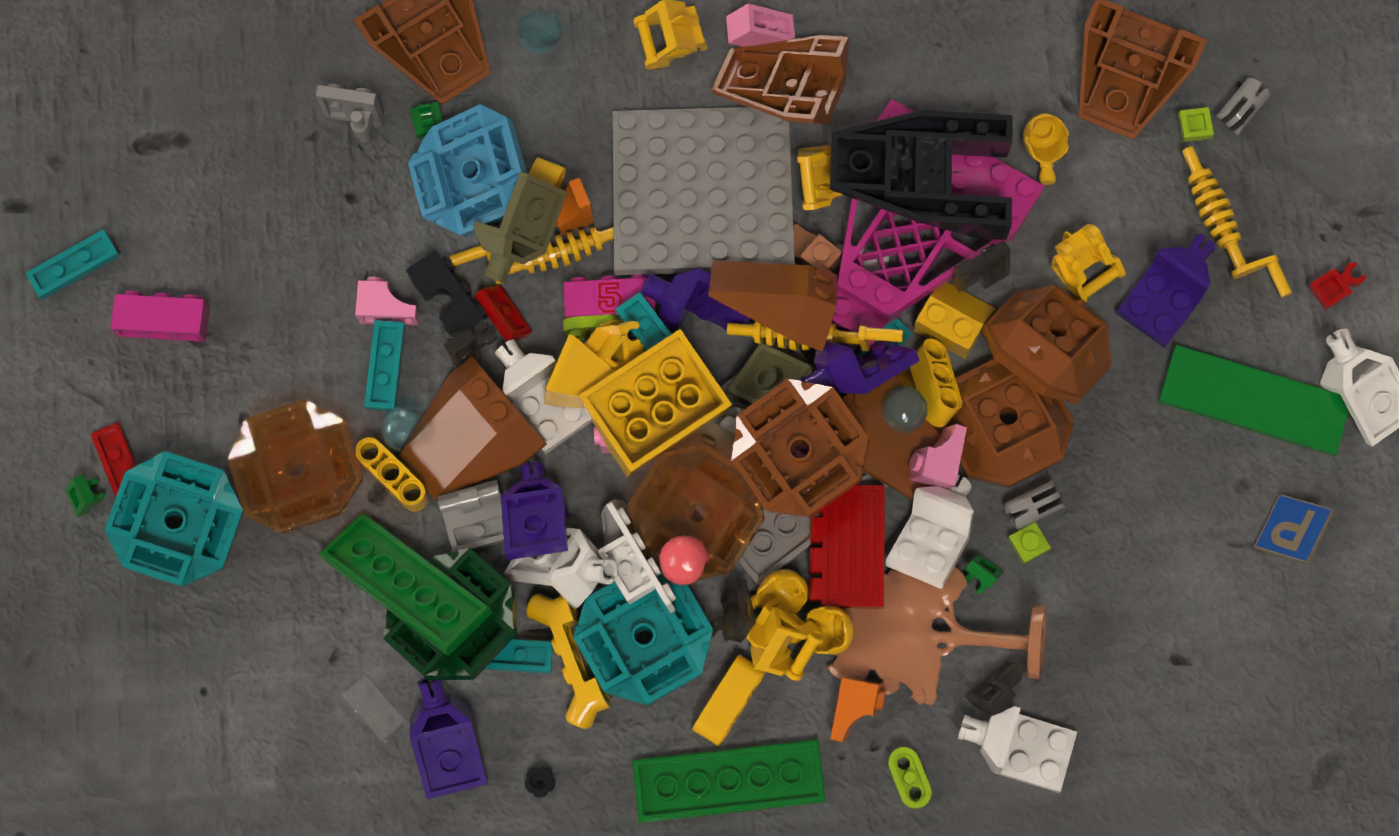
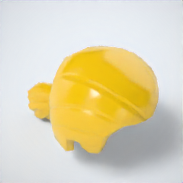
M1048 113L1033 117L1023 131V143L1026 151L1033 159L1040 163L1039 180L1042 185H1052L1056 182L1053 170L1054 162L1062 158L1069 149V130L1061 119Z
M790 569L775 570L764 578L757 589V594L742 597L738 600V604L744 614H749L756 608H763L770 600H777L779 602L777 608L784 613L790 611L792 614H797L807 601L809 588L804 578L797 572Z
M823 606L808 612L805 622L811 620L826 635L825 641L817 646L814 651L815 653L836 655L842 653L850 646L854 636V624L846 611L835 606ZM793 637L790 643L796 644L802 640Z

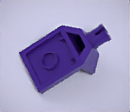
M1196 234L1187 249L1184 247L1160 249L1150 268L1116 312L1119 317L1164 348H1166L1202 300L1211 284L1208 266L1205 261L1216 249V246L1209 239L1204 247L1199 249L1206 238L1202 234Z
M699 268L676 275L672 283L650 273L641 290L643 296H647L661 304L659 315L671 334L679 330L689 311L702 320H708L721 326L725 331H727L728 323L749 324L751 318L709 297L710 273Z
M826 341L823 351L818 349L816 351L814 359L817 367L816 371L806 377H802L799 381L830 386L839 393L866 394L919 362L920 359L916 350L887 341L876 343L870 348V352L855 357L852 348Z
M529 462L523 464L520 468L522 482L516 483L501 495L504 550L507 560L569 551L566 518L570 517V511L562 487L544 477L545 467L540 462H532L533 474L530 472Z
M424 677L417 682L423 701H420L410 718V740L426 798L431 799L488 784L472 723L471 704L452 694L446 695L443 680H432V690L429 680Z

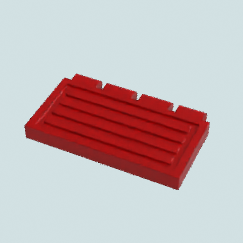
M855 485L816 513L823 514V517H813L810 519V543L822 544V548H810V574H822V578H810L809 601L822 602L821 607L884 609L885 485Z

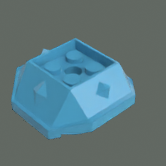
M481 104L432 126L422 140L417 153H414L408 162L421 216L463 237L476 233L473 227L475 221L490 226L502 222L520 172L527 173L513 119Z

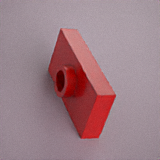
M501 285L480 289L475 295L476 299L506 342L513 339L517 341L527 338L532 333L530 327Z

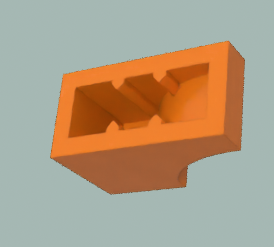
M580 178L569 181L565 189L568 193L555 226L558 227L561 236L567 232H573L594 224L591 204Z
M849 676L842 677L830 740L840 742L848 740L852 727L860 718L865 715H877L878 710L884 709L886 692L882 691L883 683Z

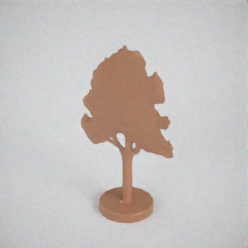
M956 566L952 570L943 589L891 569L888 574H884V609L841 608L852 619L854 636L850 646L842 653L836 654L837 659L833 664L827 665V669L837 679L849 676L866 680L870 670H874L878 677L883 680L882 691H885L886 695L898 691L900 682H902L913 692L910 698L914 699L919 705L924 702L929 706L934 704L938 697L936 689L942 667L941 656L948 655L955 647L961 645L1027 650V676L1030 679L1041 680L1045 652L1047 607L1045 605L1033 606L1029 635L969 630L956 622L953 602L959 598L962 590L967 585L966 577ZM939 617L945 620L951 628V632L934 630L932 628L934 619ZM939 643H946L947 647L938 648L937 646Z

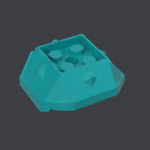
M163 451L152 459L125 472L104 531L123 569L183 588L224 569L244 512L224 470ZM173 515H179L183 518L182 525L177 529H170L166 526L168 518Z
M662 572L656 577L661 586L667 583L675 595L676 599L671 603L676 611L673 613L669 612L656 589L629 605L614 581L585 599L573 636L604 693L644 706L655 703L702 676L713 635V628L688 585L673 584L664 577ZM643 630L649 631L653 635L651 642L645 645L639 644L635 640L636 635Z

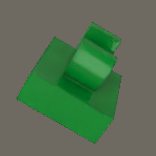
M438 101L409 109L418 140L424 138L432 126L443 122Z
M84 475L72 478L65 492L77 517L88 514L93 505L101 503L104 499V493L96 495L91 491L99 483L98 479L87 481Z
M980 553L965 569L969 572L965 576L967 584L972 578H977L981 582V586L976 592L978 594H982L988 587L991 588L1004 573L1003 570Z

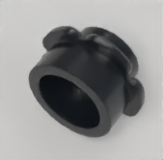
M534 767L530 769L526 775L527 780L524 783L526 790L529 793H533L535 797L547 796L549 791H553L556 784L555 779L552 777V771L547 767ZM538 779L543 780L541 785L537 784Z

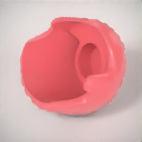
M687 535L676 536L670 539L662 547L659 554V563L664 577L673 584L689 585L696 582L702 576L706 562L710 560L703 542Z

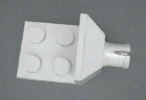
M1340 329L1333 332L1336 339L1332 335L1326 338V342L1335 356L1328 362L1320 385L1322 389L1341 395L1366 444L1374 446L1399 428V370L1392 357L1357 347L1351 338L1349 330Z
M514 339L506 342V345L511 355H509L503 345L495 352V355L506 367L502 391L546 442L547 445L541 449L546 455L591 423L592 420L584 408L556 407L544 404L545 388L556 366V360L550 355L534 353L524 355Z
M962 478L959 486L955 485L946 489L939 486L916 489L914 492L912 514L886 558L887 567L943 589L970 538L974 510L966 498V495L972 488L971 483L966 478Z
M567 528L569 551L513 559L505 570L504 575L510 581L553 586L573 608H578L593 592L598 582L602 584L614 582L612 578L605 576L616 578L617 565L613 560H602L596 546L580 529Z
M1016 706L992 716L989 721H981L964 715L958 739H964L980 745V752L993 773L1057 793L1061 792L1077 735L1076 731L1019 714L1021 708Z

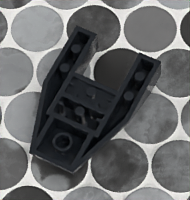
M921 110L834 131L831 134L830 190L922 224L974 238L1007 240L1012 226V198L951 194L952 155L1007 158L1012 145L1013 115Z

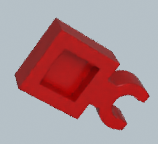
M1356 262L1349 263L1341 275L1334 268L1309 284V289L1325 311L1352 294L1349 286H1360L1367 278L1365 274L1359 278L1351 276L1350 271L1358 265Z

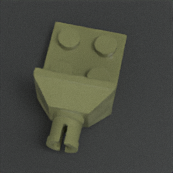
M520 172L500 228L477 221L474 223L473 227L482 249L491 253V259L483 276L506 284L508 274L514 262L525 264L544 255L568 192L530 174Z
M762 343L758 345L726 391L732 397L752 405L786 379L800 380L802 377H806L814 372L809 364Z

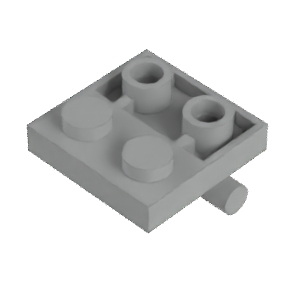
M338 84L318 85L316 98L325 118L351 121L350 125L354 135L362 143L369 142L372 125L382 126L384 113L377 95L365 88H357L355 91L345 89Z
M497 480L438 496L439 508L443 514L453 552H458V550L465 548L475 551L504 542L501 492Z

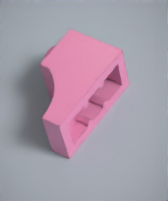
M748 3L726 16L729 44L745 47L795 39L792 14Z
M369 277L366 281L358 280L355 315L359 323L374 324V320L404 322L405 325L419 326L420 314L416 305H409L397 300L392 295L388 281H384V279L379 277Z
M958 424L942 429L938 441L932 447L928 446L915 450L909 462V469L911 470L909 480L928 486H939L944 489L954 487L956 485L967 427Z

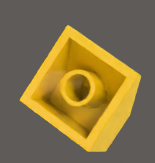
M946 282L930 295L915 321L914 332L927 339L938 340L947 350L966 360L980 337L983 326L991 318L995 308Z

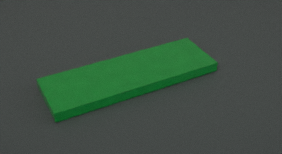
M1179 345L1174 347L1158 401L1160 404L1334 457L1337 455L1349 412L1340 394Z
M363 512L319 552L322 560L447 656L460 646L492 614L489 606Z
M818 739L632 760L639 824L826 803Z

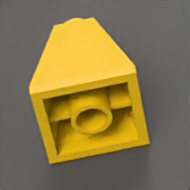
M569 334L545 388L544 404L556 407L584 408L578 395L615 372V370L579 339Z

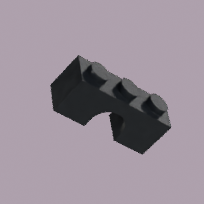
M435 250L407 268L406 272L425 302L436 295H447L453 299L451 307L439 316V320L459 349L488 329L485 322L488 315L479 302L475 305L468 297L472 293L464 280L457 281L453 276L452 272L455 271V268L446 256L441 258Z

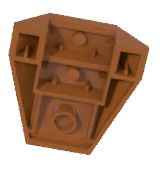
M387 0L353 20L369 46L441 105L491 74L473 0Z
M1095 0L1085 23L1078 118L1134 140L1196 68L1207 39L1182 29L1177 30L1128 11L1123 6L1110 1Z
M817 35L732 48L729 50L715 80L712 93L785 121L829 124L846 83L849 38Z
M713 260L708 296L794 342L823 351L837 304V275L826 268H816L810 265Z
M471 356L449 374L398 456L414 476L421 481L432 498L437 501L439 500L438 496L466 489L525 464L547 444L498 388L477 360Z
M906 369L866 394L848 393L842 400L870 438L863 472L911 500H914V492L917 488L931 487L909 480L911 473L909 462L915 450L928 446L932 447L938 441L942 432L941 427L933 426L926 420L912 373Z

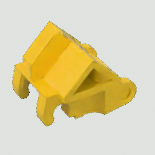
M662 0L645 11L644 15L633 19L634 26L639 30L646 57L644 64L647 70L668 67L673 59L682 58L685 55L697 52V48L700 51L707 50L706 40L701 31L700 18L695 5L686 7L685 2ZM652 25H659L663 33L666 48L659 53H656L649 27Z
M830 145L798 149L797 162L800 163L804 202L802 203L803 210H815L830 206L834 198L843 195L830 190Z
M1087 224L1074 234L1067 231L1064 232L1062 242L1055 246L1058 254L1053 257L1050 267L1077 300H1085L1086 303L1088 301L1087 298L1117 277L1121 279L1126 275L1120 258L1111 254L1100 230L1094 225ZM1098 261L1106 266L1110 265L1111 268L1082 287V284L1087 280L1084 273L1085 269Z
M614 319L602 323L600 327L594 330L584 344L615 371L644 353V344H641L639 339L630 340L628 338L629 330L639 328V323L635 321L622 322V320Z
M770 600L763 607L755 623L747 628L748 635L746 639L752 645L750 652L753 667L756 670L779 676L786 675L794 681H800L804 676L805 666L817 646L823 644L826 635L811 620L805 622L795 613L792 614L790 611L784 613L777 608L779 605L777 600ZM793 637L801 640L807 638L796 659L793 660L790 657L792 651L788 648L789 643Z

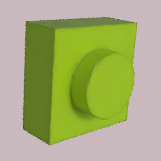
M1209 107L1179 111L1178 118L1183 142L1213 138L1214 132Z
M1036 522L1008 537L1023 565L1051 549Z

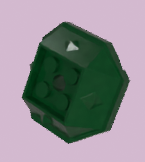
M465 548L458 550V552L432 556L428 562L489 606L492 614L449 656L387 610L383 639L427 680H474L517 635L514 587L472 549Z

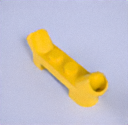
M541 593L531 597L527 605V617L551 628L554 636L551 639L553 649L558 656L561 655L565 665L562 668L563 676L569 685L572 684L575 692L565 715L566 721L586 730L592 727L598 712L612 707L610 695L603 692L596 678L590 679L579 647L573 638L574 634L571 627L578 625L580 618L577 608H573L562 596L553 599Z

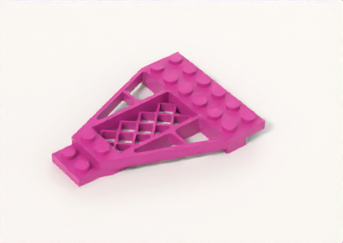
M891 99L877 121L914 111ZM952 155L951 194L1012 198V226L1007 240L994 239L976 252L952 238L954 232L945 230L941 236L939 228L922 223L916 224L911 219H908L910 225L895 227L892 216H897V214L879 208V213L857 246H852L851 236L858 201L852 198L837 280V304L831 324H835L836 328L841 331L859 332L860 325L884 329L887 324L897 319L904 310L1009 240L1013 241L1045 186L995 157ZM887 218L890 229L878 231ZM933 229L936 240L921 242L918 231ZM912 232L915 244L901 246L898 235ZM892 236L895 247L880 250L878 239ZM872 240L875 251L863 253ZM933 248L932 252L926 259L924 250ZM948 248L965 258L925 286L920 285L943 249ZM918 251L921 262L906 265L903 254ZM897 255L900 266L886 269L883 257ZM877 259L880 270L869 272L864 269L862 261ZM918 271L911 282L909 272ZM903 274L906 285L895 287L890 284L888 276ZM870 340V348L875 344L876 340Z

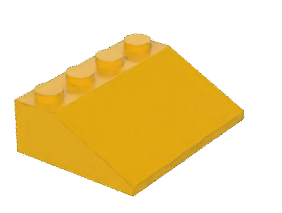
M681 329L578 395L607 448L627 477L727 412L732 406V403Z

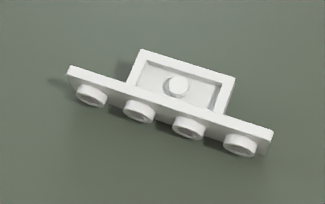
M610 502L607 504V507L624 535L598 550L602 560L610 559L616 563L617 576L613 578L629 605L656 589L669 612L673 613L676 609L671 602L676 599L675 595L667 583L661 586L656 576L661 574L652 557L646 560L641 551L646 549L638 533L636 532L631 535L626 527L631 524V521L621 507L616 510L613 503Z

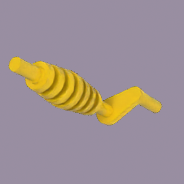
M1193 146L1185 148L1182 153L1191 170V176L1188 177L1189 185L1197 184L1191 191L1193 196H1199L1195 200L1196 207H1203L1198 211L1201 219L1209 217L1204 221V224L1208 229L1214 228L1210 231L1213 238L1221 237L1216 244L1219 248H1225L1228 251L1235 270L1231 272L1233 279L1241 278L1267 267L1280 297L1284 298L1291 295L1292 291L1278 263L1279 259L1276 254L1246 264L1238 246V241L1241 240L1240 232L1232 233L1238 228L1237 222L1235 220L1228 222L1235 216L1233 209L1226 210L1231 206L1229 199H1221L1225 196V192L1222 188L1215 189L1219 186L1216 178L1209 179L1213 173L1209 168L1205 169L1202 167Z
M595 227L589 228L590 235L586 236L583 229L577 230L579 239L576 240L572 232H567V243H563L560 234L555 235V247H552L551 242H549L544 255L525 264L514 262L508 275L522 270H528L529 274L535 273L534 266L536 265L539 266L541 272L547 271L545 262L550 261L552 269L559 268L557 258L560 257L564 267L569 266V254H572L574 261L578 262L581 260L579 251L583 250L585 256L588 257L592 255L590 247L595 246L598 252L603 249L602 245L605 242L613 240L614 227L603 231H597ZM479 245L450 255L449 259L454 267L484 256L487 257L489 262L491 253L483 250L482 246ZM495 280L497 285L502 284V282Z
M758 322L753 323V325L727 324V335L750 336L758 344H762L763 338H766V345L774 346L777 338L778 347L786 349L788 338ZM831 324L826 341L836 344H860L862 351H869L870 340L903 342V330L870 328L860 325L859 332L838 331L836 325ZM789 339L790 350L797 351L799 343ZM802 344V350H810L809 346Z

